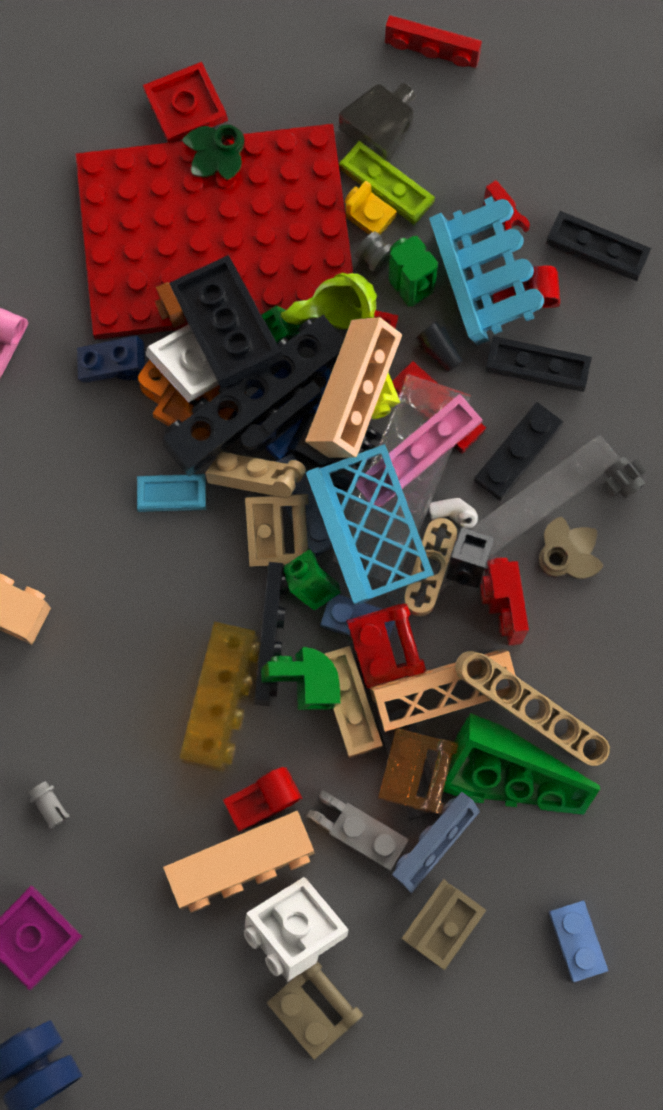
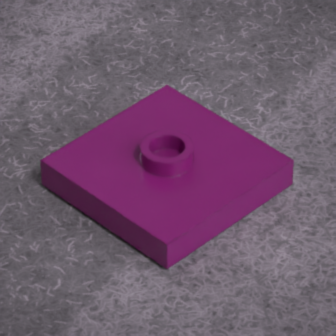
M31 885L0 916V961L28 990H32L83 936Z

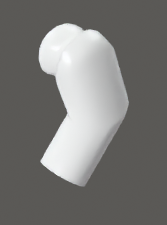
M460 498L428 503L431 520L449 517L459 526L466 529L474 527L477 523L478 514L476 510Z

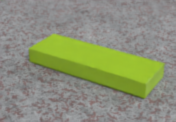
M360 141L339 163V169L360 185L365 181L371 184V192L395 209L398 214L413 225L419 221L435 202V197Z

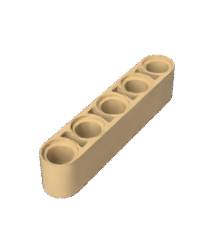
M467 651L458 657L455 664L456 673L468 685L574 758L590 766H598L607 760L610 746L602 735L494 660L475 651ZM473 659H479L482 664V670L476 677H470L467 673V665ZM508 679L511 689L506 696L499 697L496 693V686L500 680ZM536 699L539 703L538 713L535 716L528 717L525 713V706L530 700ZM565 719L568 729L563 736L557 737L554 733V726L559 720ZM594 739L596 743L595 752L590 756H585L583 753L584 744L588 740Z

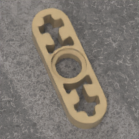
M437 518L427 526L422 544L427 558L437 560L441 570L432 577L407 586L404 603L408 604L412 615L425 616L435 606L457 538V529L448 519ZM440 528L447 529L446 535L451 538H444L440 547V552H446V556L433 550L436 535L432 534V531L438 532ZM418 556L411 576L422 572L420 567L422 562ZM421 583L436 584L435 588L430 585L427 587L425 599L430 601L429 604L423 603L421 608L414 606L415 600L410 597L411 595L417 596L419 594Z

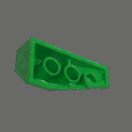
M470 713L455 738L439 790L454 796H458L462 791L474 803L484 804V799L505 801V806L517 807V803L538 805L541 810L584 815L600 791V785L506 727Z

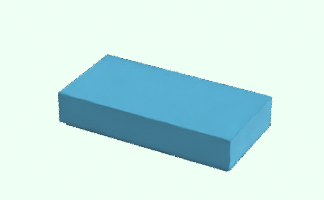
M193 474L190 477L188 475L137 476L138 512L206 510L205 474Z

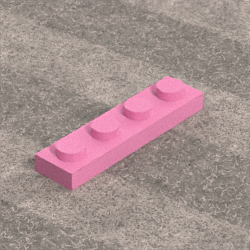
M461 394L389 453L402 489L482 423L480 416ZM381 459L365 474L380 480L386 468L384 460ZM388 473L385 483L393 486ZM360 477L356 488L370 503L378 484ZM382 486L374 505L381 508L396 495V492Z

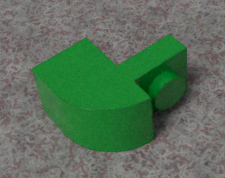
M302 647L295 654V661H293L292 656L272 657L271 661H268L261 668L262 682H297L298 710H332L341 704L340 681L337 669L325 654L316 649Z

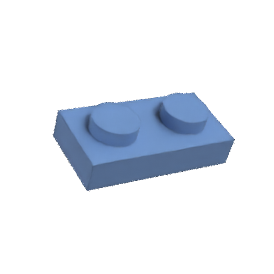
M337 595L328 601L320 627L350 636L346 620L375 612L382 608L367 603L355 605L351 598ZM395 621L385 622L389 638Z
M585 901L549 911L572 982L607 972L608 968Z

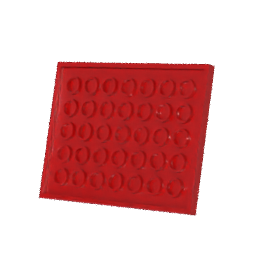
M333 124L243 134L245 143L243 150L240 152L242 165L239 172L229 180L224 179L219 171L207 178L193 176L191 166L197 152L187 147L183 141L76 153L94 339L173 331L188 325L185 319L186 323L173 328L169 318L162 320L154 302L159 299L156 287L166 282L170 283L227 255L230 256L261 315L275 306L287 310L294 302L312 298L320 284L325 280L334 278L337 274H354ZM226 140L223 142V145H232L234 141Z

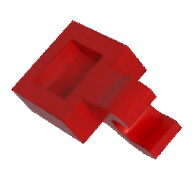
M495 180L486 186L484 199L491 196L494 201L505 199L513 207L512 217L502 223L503 225L505 224L504 230L512 229L513 226H520L527 233L530 228L528 219L517 211L516 203L501 184Z

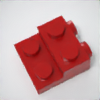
M508 558L491 559L487 561L488 568L484 570L485 576H482V584L479 586L482 605L488 604L489 614L501 612L502 616L498 617L501 637L507 636L508 646L522 644L529 631L518 561L509 562Z

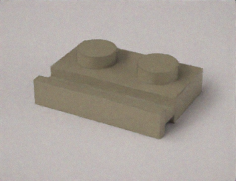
M443 879L401 939L442 970H445L484 915L486 909Z

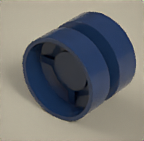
M51 1020L33 1029L28 1027L0 1045V1084L13 1078L18 1082L2 1097L8 1110H33L83 1077L72 1055L63 1056L52 1062L49 1060L48 1056L64 1042Z

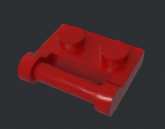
M407 603L397 604L346 620L366 688L406 676L419 675L426 671L424 659L419 658L408 617L411 613ZM395 621L406 662L397 665L385 627V622Z

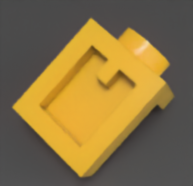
M367 181L359 188L354 187L345 199L346 218L367 234L376 231L381 235L397 216L395 209L371 192V184Z

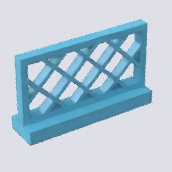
M385 444L357 454V457H349L323 468L317 467L306 472L355 605L434 576ZM382 454L386 468L380 480L362 472L368 459ZM357 463H360L358 470L349 467ZM345 469L355 474L348 492L334 487L330 477L331 473ZM388 473L393 486L385 483ZM359 477L378 484L370 503L352 495ZM382 486L396 492L398 497L392 513L374 505ZM337 493L345 496L342 505L340 504ZM349 499L367 506L359 525L347 520L344 515ZM400 506L405 518L396 515ZM372 509L390 517L382 535L364 528ZM394 519L407 524L410 534L405 545L386 538ZM349 526H352L357 529L354 537L351 534ZM361 531L380 539L371 558L359 553L357 550L356 542ZM412 538L414 540L417 551L408 548L412 541ZM384 541L402 549L394 568L376 560ZM406 551L420 557L425 571L410 576L398 570ZM361 558L369 561L366 570L364 569ZM373 564H376L392 573L385 586L372 590L368 575ZM396 574L404 577V579L393 582Z

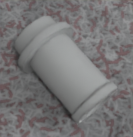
M45 781L28 792L31 797L29 802L30 804L35 803L48 823V827L53 829L70 816L53 793L54 786H49Z

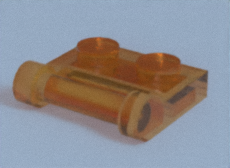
M396 728L378 799L434 814H441L444 805L441 802L451 758L452 755H456L458 744L449 740L437 739ZM429 749L437 751L438 755L427 798L416 796Z

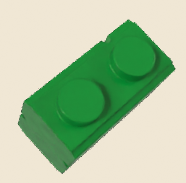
M412 236L409 239L401 238L390 247L388 281L397 292L400 291V297L406 305L413 307L434 293L438 269L437 260L430 251L426 252V246L418 236Z

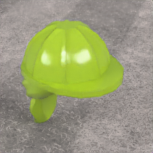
M340 273L320 284L312 298L294 302L286 311L281 313L280 317L290 324L300 325L310 318L318 319L324 315L334 328L344 330L349 328L352 320L374 318L377 294L374 291L373 285L363 276L352 273Z

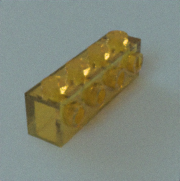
M214 621L179 757L182 763L224 772L225 764H232L236 744L231 743L234 729L240 731L245 710L239 708L242 696H249L253 676L248 675L251 662L257 663L260 651V642L256 641L257 636L254 630Z

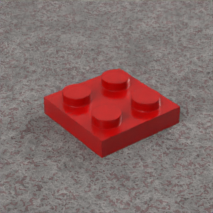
M202 62L142 85L167 143L182 140L188 133L198 127H214L228 121L227 113Z

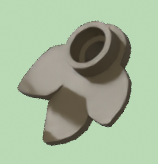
M562 516L556 518L548 524L544 532L545 546L542 548L538 558L540 568L547 575L553 577L568 574L576 579H586L594 576L604 566L598 558L591 555L596 544L597 530L589 527L570 530ZM557 555L561 558L562 563L560 565H553L549 557Z

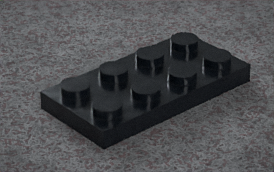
M229 255L169 283L183 315L221 389L284 360L281 350Z

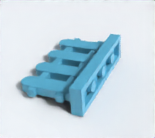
M492 196L484 199L486 205L464 215L461 210L454 212L455 219L450 221L442 213L429 218L468 337L477 346L489 341L486 331L492 329L494 334L502 332L501 325L524 316L526 321L534 319L533 312L541 309L544 304V297L537 289L525 291L522 283L532 277L534 273L532 264L527 259L515 261L512 252L522 247L524 242L523 236L516 229L505 231L502 224L512 217L513 207L505 199L494 201ZM494 227L496 235L473 244L472 235ZM462 240L464 248L459 250L457 242ZM502 256L504 257L506 265L483 274L481 265ZM472 269L474 278L469 280L466 271ZM514 286L516 295L493 304L491 295ZM482 299L484 308L479 310L476 301Z

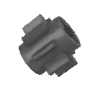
M624 456L604 471L609 478L603 485L612 497L621 493L624 499H626L646 484L641 477L647 471L638 459L629 462Z

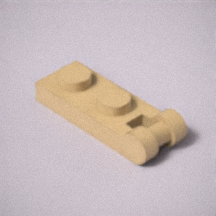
M221 452L205 474L207 482L210 484L287 498L290 497L296 488L295 482H300L305 475L306 468L301 462L291 460L286 464Z

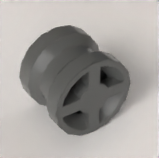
M374 231L360 243L356 249L355 257L359 261L367 262L369 270L376 274L388 265L390 247L392 245L385 244L382 241V236Z

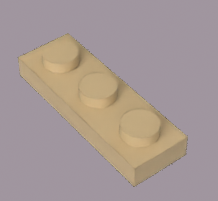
M350 646L325 653L333 662L339 675L341 704L336 706L333 711L348 757L351 758L382 748L383 745Z

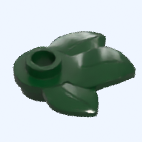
M228 124L222 125L218 129L202 126L191 131L183 138V143L197 152L191 166L193 176L207 178L219 171L224 179L229 180L239 172L242 165L240 152L244 148L245 141L243 133L237 127ZM226 140L234 141L232 145H223V142Z

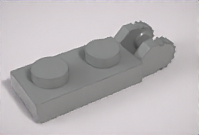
M322 790L318 798L325 805L341 812L339 818L334 824L325 818L323 814L312 810L308 812L306 817L330 832L329 835L391 871L409 839L348 802L344 804L339 799Z

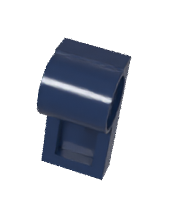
M138 336L77 348L78 380L83 383L113 377L127 381L138 380V375L145 366V344Z

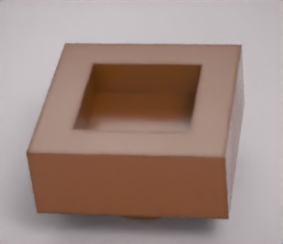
M169 282L157 286L159 299L154 302L162 320L169 318L173 328L186 323L182 309Z

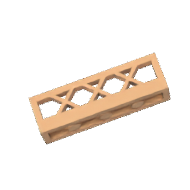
M499 649L484 654L515 675L509 651ZM479 659L471 660L467 665L468 675L472 677L480 674L482 670L481 661ZM456 662L427 670L419 675L403 677L369 688L372 700L377 705L385 732L491 700L483 694L479 695L480 692L476 689L470 698L464 700L451 694L456 683L461 680L455 670ZM509 680L508 687L496 690L499 697H504L509 693L511 689ZM450 683L446 691L438 687ZM433 688L444 694L437 708L427 710L417 704L425 690ZM416 693L412 701L404 697ZM399 698L410 704L403 718L389 721L384 702ZM448 698H451L456 701L454 703L445 705ZM415 707H416L417 709L423 711V712H420V713H416V714L411 715Z

